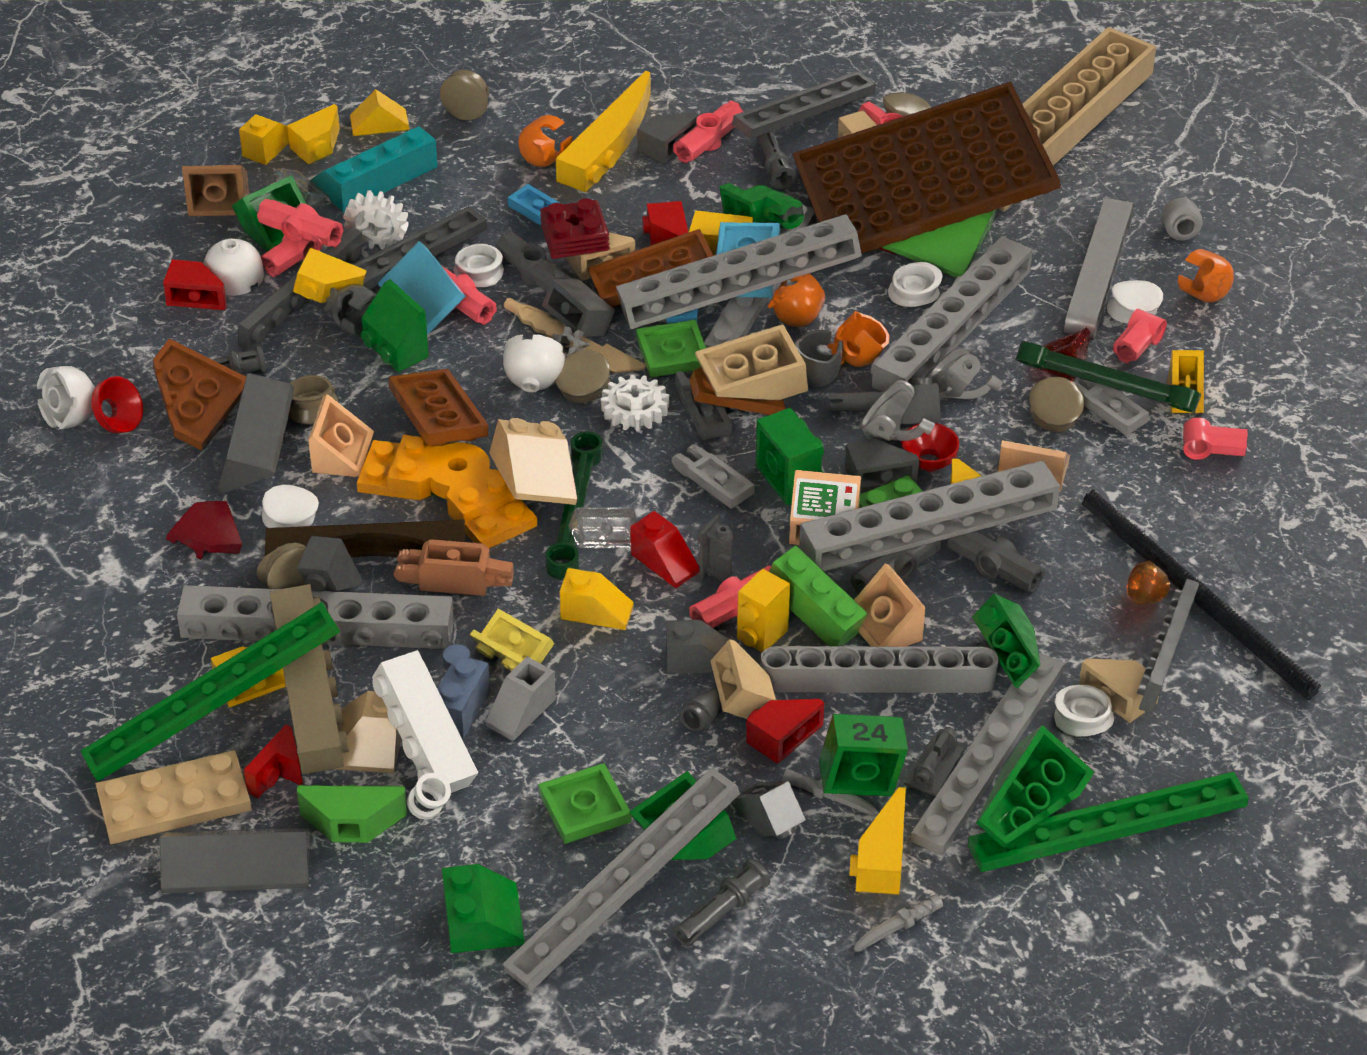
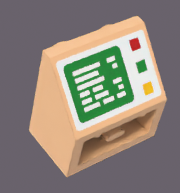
M795 470L789 544L800 545L801 523L858 509L861 476Z

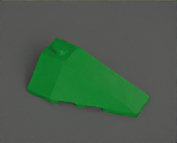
M1042 725L1018 743L1004 764L976 824L1003 847L1080 796L1093 776L1094 771Z

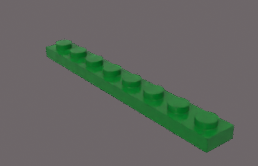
M323 602L82 749L81 753L92 775L99 782L340 633L341 631Z
M1229 772L1050 816L1003 847L987 832L968 837V848L980 872H985L1247 807L1249 796L1235 772Z

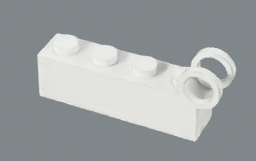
M417 650L381 662L372 676V683L375 693L378 697H382L388 709L387 715L391 725L397 728L403 740L402 745L406 756L413 760L418 771V781L407 797L408 809L417 818L428 820L438 815L442 807L449 800L452 792L469 787L477 776L478 771ZM422 791L430 793L436 801L428 800ZM414 795L421 805L434 810L424 812L418 809L414 803Z

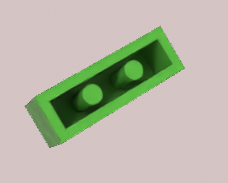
M795 545L773 562L769 572L790 583L789 609L828 646H843L858 634L868 613L802 550Z

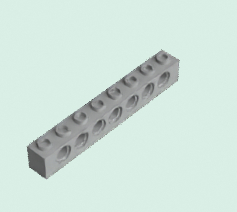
M847 214L628 282L616 286L622 312L630 329H634L790 280L797 276L862 257L857 231Z
M1003 236L993 245H989L985 253L978 260H974L969 269L962 276H958L953 285L946 292H942L938 300L930 308H926L922 316L914 324H910L905 333L897 341H893L889 349L881 357H877L871 366V374H873L872 388L885 392L898 380H904L913 385L912 379L928 378L931 370L944 357L956 349L1030 273L1033 249Z
M1043 460L801 523L799 547L820 569L827 571L1057 510L1060 485Z
M184 585L177 612L180 637L259 641L276 630L269 591L280 589ZM312 591L313 598L320 597V602H323L341 631L330 638L328 643L325 644L446 649L450 646L454 623L452 596Z

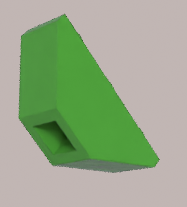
M297 786L300 815L331 842L368 843L407 815L405 786Z

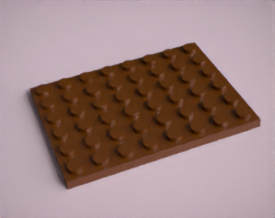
M1011 81L792 153L818 223L847 214L857 231L861 253L876 250L898 241H904L910 237L931 232L956 222H962L965 219L989 213L995 209L1016 204L1061 188L1060 179Z

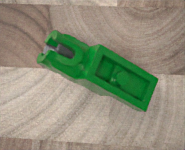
M731 183L719 186L723 213L753 217V223H780V228L782 229L796 228L804 220L803 204L800 200L791 197L789 194L775 191L765 185H757L747 190H743Z

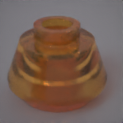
M1148 560L1137 564L1132 569L1127 582L1128 596L1136 605L1158 603L1168 595L1170 590V581L1167 574Z

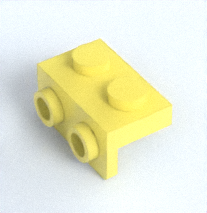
M497 609L482 633L474 629L470 633V636L477 643L475 649L489 659H492L494 655L503 660L501 664L510 671L516 668L527 656L542 663L555 644L551 638L500 609Z

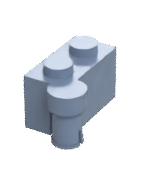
M455 644L450 645L443 652V665L447 672L437 690L461 738L464 739L490 692L489 664L472 659L470 651L466 646Z

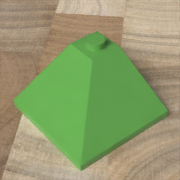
M997 209L965 219L962 222L937 228L931 232L910 237L904 241L882 246V248L916 262L930 263L935 265L941 272L957 278L969 269L991 229Z

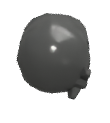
M359 284L347 285L339 291L332 287L330 297L326 299L327 305L323 310L331 313L336 325L340 329L357 338H362V316L376 294Z
M829 330L811 331L795 342V346L806 364L808 387H825L839 379L842 362V340L838 342L837 353L833 355L824 354L817 348L820 344L828 346L831 343L832 332Z

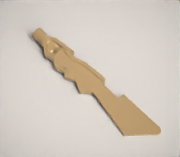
M507 298L504 302L505 309L518 316L521 323L531 326L535 332L545 334L546 337L555 339L553 333L558 335L564 333V327L566 326L559 320L550 317L549 313L531 305L519 303L512 298ZM581 337L584 342L590 343V346L585 347V350L601 353L607 359L611 373L641 371L645 369L644 363L606 343L602 347L586 337ZM570 341V344L565 347H573L574 342Z

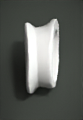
M473 244L461 249L457 253L453 271L456 276L463 273L467 274L473 280L476 287L493 286L502 278L504 271L502 265L503 256L497 248L491 245Z
M914 262L900 267L894 272L892 282L888 288L889 298L893 303L904 307H916L934 302L940 295L938 286L941 284L943 277L941 270L927 262Z
M1130 280L1114 284L1112 288L1113 297L1108 301L1107 312L1113 319L1127 324L1136 309L1156 315L1157 308L1163 301V292L1160 287L1148 281Z
M285 484L274 486L264 494L262 500V521L268 528L310 526L318 509V499L312 492L301 487Z
M1073 685L1065 687L1056 694L1055 723L1064 733L1076 737L1091 736L1102 733L1113 725L1112 704L1104 691L1090 685Z

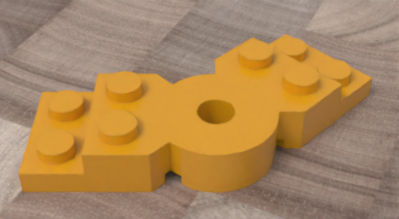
M403 435L400 443L373 440L357 480V492L420 501L431 496L432 491L435 495L447 499L448 515L453 520L465 519V534L473 543H481L488 548L537 527V516L521 499H514L499 470L490 469V460L486 452L473 444L457 442L443 446L427 445L422 437Z

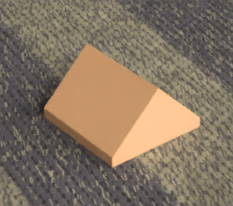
M328 394L322 398L308 439L312 473L357 477L360 475L374 431Z
M1002 440L998 472L1043 460L1059 483V491L1061 492L1070 455L1063 451Z
M885 563L854 599L868 613L859 633L871 647H908L923 640L925 606L890 565Z

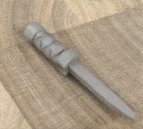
M786 769L782 781H789L792 786L795 785V787L813 792L814 797L822 799L824 796L869 815L877 816L878 814L874 806L856 795L823 793L822 778L820 780L811 779V777L790 769Z
M935 894L922 903L914 905V907L909 909L902 908L896 912L894 917L864 934L855 944L854 950L860 952L903 927L908 929L914 926L915 921L942 908V899L939 895Z

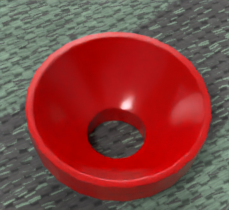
M120 376L109 377L98 383L91 399L92 412L98 423L107 431L116 434L134 430L140 424L143 416V402L134 384ZM104 400L111 405V417L106 416L102 410Z
M935 423L929 435L923 432L916 439L901 441V449L918 456L919 469L934 472L950 465L952 459H956L960 442L953 430ZM916 424L908 428L907 430H912L920 424ZM926 454H930L936 456L938 459L931 461L923 460L920 457Z

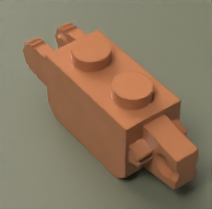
M428 540L423 544L422 550H400L396 560L399 565H396V569L393 572L394 577L399 582L419 584L420 591L486 596L487 587L512 586L514 566L512 562L490 558L489 548L481 543Z

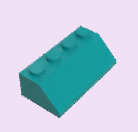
M418 126L322 171L310 179V184L341 211L345 212L349 200H355L358 193L366 197L367 191L371 190L374 196H378L380 191L385 193L437 168L436 139Z

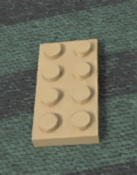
M235 750L95 783L110 845L252 810Z

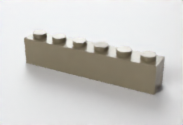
M310 584L269 591L276 630L321 603L320 597L313 598ZM322 644L283 667L302 775L344 767L342 753L349 752L346 732H338L337 725L343 724L340 703L333 704L332 701L333 697H338L335 676L328 677L327 675L328 670H333L330 649L323 650Z

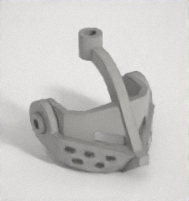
M957 348L950 352L928 375V378H932V383H939V397L974 399L985 395L990 389L995 392L998 391L1003 384V381L992 374L981 387L975 390L964 391L979 372L980 361L975 355L970 354L963 348Z
M898 380L872 405L861 420L859 429L863 431L864 437L867 440L878 438L888 441H908L920 437L923 432L929 435L935 423L923 418L920 425L907 431L900 430L902 416L910 404L915 391L913 386L907 381Z

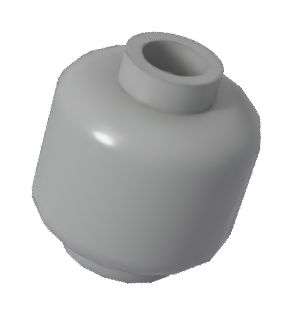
M1187 198L1171 200L1165 205L1161 214L1165 230L1175 240L1185 241L1192 239L1200 232L1203 224L1202 215L1196 204Z

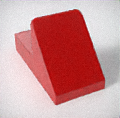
M285 724L243 770L248 794L259 799L268 788L275 785L279 776L302 786L300 761L291 726Z

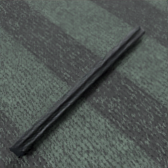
M1093 489L1089 494L1086 493L1082 505L1177 588L1183 590L1186 579L1198 582L1199 586L1193 601L1307 701H1310L1319 692L1318 689L1321 685H1318L1315 679H1312L1311 676L1309 677V674H1306L1305 671L1303 672V669L1294 664V661L1288 659L1289 657L1285 656L1282 651H1279V648L1273 646L1274 644L1270 641H1267L1268 639L1265 636H1262L1259 631L1250 626V623L1244 621V618L1238 616L1239 614L1236 611H1233L1215 593L1213 594L1210 589H1207V586L1201 584L1202 582L1196 579L1195 576L1193 577V574L1187 572L1188 570L1182 567L1179 562L1173 560L1174 558L1171 555H1168L1157 543H1154L1151 538L1146 536L1135 524L1130 522L1114 506L1103 499L1100 494Z

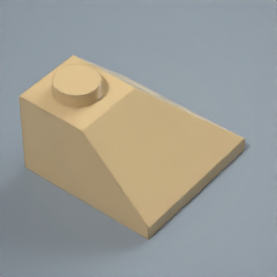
M367 691L341 708L343 724L337 725L338 732H346L349 752L342 753L344 767L336 768L337 770L395 773L402 738L397 728H394L388 719V709L382 697H378L375 691Z

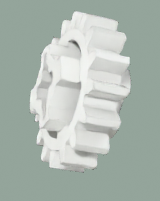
M369 190L366 197L358 193L355 200H349L343 219L346 220L344 228L350 229L354 227L362 232L361 244L368 242L371 249L374 247V244H378L380 249L383 250L386 243L391 246L403 239L409 222H407L408 212H401L403 208L402 203H393L394 196L386 199L383 198V192L380 191L378 196H374L371 190Z
M630 375L628 380L619 377L618 384L609 382L608 389H603L601 411L604 412L605 420L612 419V426L623 424V430H627L631 426L636 431H640V426L645 425L648 429H651L653 421L660 424L662 423V416L668 415L669 394H666L665 386L658 387V380L656 379L648 382L645 375L640 380L636 379L634 375Z

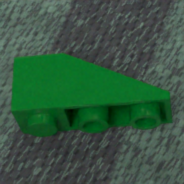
M993 594L972 618L990 648L997 653L998 661L1013 686L1019 688L1041 665L1034 627L1019 604Z

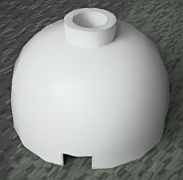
M232 238L222 240L214 244L205 256L203 264L224 283L225 295L236 296L246 294L251 291V286L257 282L259 286L263 281L264 268L260 254L247 241Z
M533 334L532 340H522L523 335L510 338L505 344L503 353L504 371L510 381L526 392H537L538 390H544L553 386L564 366L566 352L563 354V346L552 338Z
M72 366L46 368L40 374L37 389L42 388L43 398L37 399L38 406L44 420L50 427L55 428L58 425L59 429L72 428L81 425L91 416V399L95 386L83 371Z

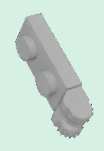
M1080 378L1078 379L1080 384L1075 381L1073 382L1079 387L1084 396V406L1124 435H1129L1148 422L1149 412L1118 390Z
M692 444L687 448L686 451L689 458L681 453L672 457V463L680 474L684 477H689L730 509L755 494V484L711 452H706L696 444Z

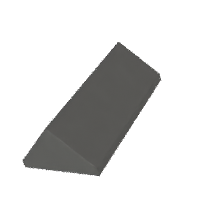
M247 373L218 491L221 494L275 475L294 393L292 384Z
M311 827L166 832L159 837L162 893L309 888Z

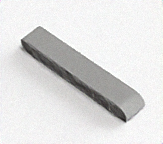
M1104 198L1067 311L1064 333L1095 338L1131 224L1134 210L1133 202Z
M774 646L762 652L760 666L769 674L774 692L984 693L995 687L998 655L994 650L987 647Z

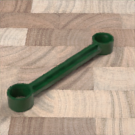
M1021 341L1015 359L1022 364L1034 368L1049 369L1163 402L1168 406L1186 412H1196L1201 393L1187 387L1164 384L1053 352L1043 346Z
M580 432L571 439V459L574 462L572 472L577 502L576 505L565 504L557 542L546 551V571L555 579L564 580L568 568L579 570V552L576 548L578 532L592 467L600 463L603 458L602 439L594 432ZM581 448H593V450H590V451H582V450H579V449H581ZM558 559H568V560H571L570 562H567V563H556V562H554L555 560H558Z

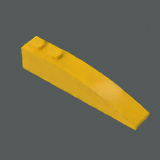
M645 71L556 158V182L586 193L594 184L599 182L601 177L610 168L614 167L636 135L637 129L640 127L646 113L651 95L649 71Z

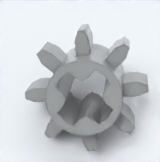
M566 326L564 327L563 334L553 333L555 341L563 346V354L566 352V357L574 352L585 350V347L590 346V343L584 342L581 339L584 334L581 330L575 331L572 335L571 328ZM570 341L574 342V347L566 351L565 346L569 345Z

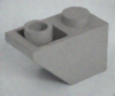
M527 656L505 677L486 719V726L514 741L556 700L555 671Z

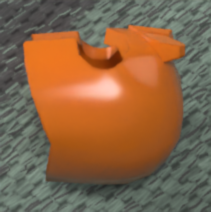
M544 115L523 128L518 137V149L522 157L529 164L536 167H547L556 162V158L573 142V137L569 136L562 141L558 152L555 150V140L543 134L541 129L549 127L555 131L565 122L556 116Z
M1197 249L1190 253L1185 261L1198 266L1199 270L1194 280L1178 275L1179 288L1203 302L1213 303L1221 300L1228 294L1234 282L1232 265L1224 257L1204 249Z
M810 273L790 279L791 282H797L793 285L787 286L788 280L783 281L775 290L767 306L769 309L773 307L775 315L785 325L804 327L812 323L821 311L825 302V292Z
M854 311L837 329L834 342L830 343L827 348L832 350V355L836 354L838 342L842 340L841 365L846 362L854 367H865L872 364L889 344V334L881 322L871 316Z

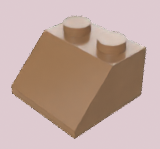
M242 165L182 166L188 216L236 215L231 205L249 195L247 170Z

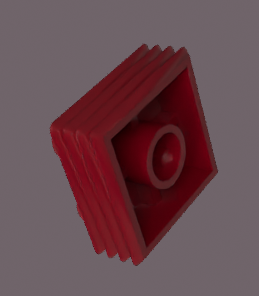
M583 198L576 203H552L548 207L540 209L541 227L552 259L610 250L609 231L597 200Z

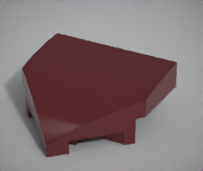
M227 501L194 503L166 536V540L173 544L180 541L181 544H185L193 549L196 558L200 560L203 558L205 551L209 553L239 554L242 547V541Z

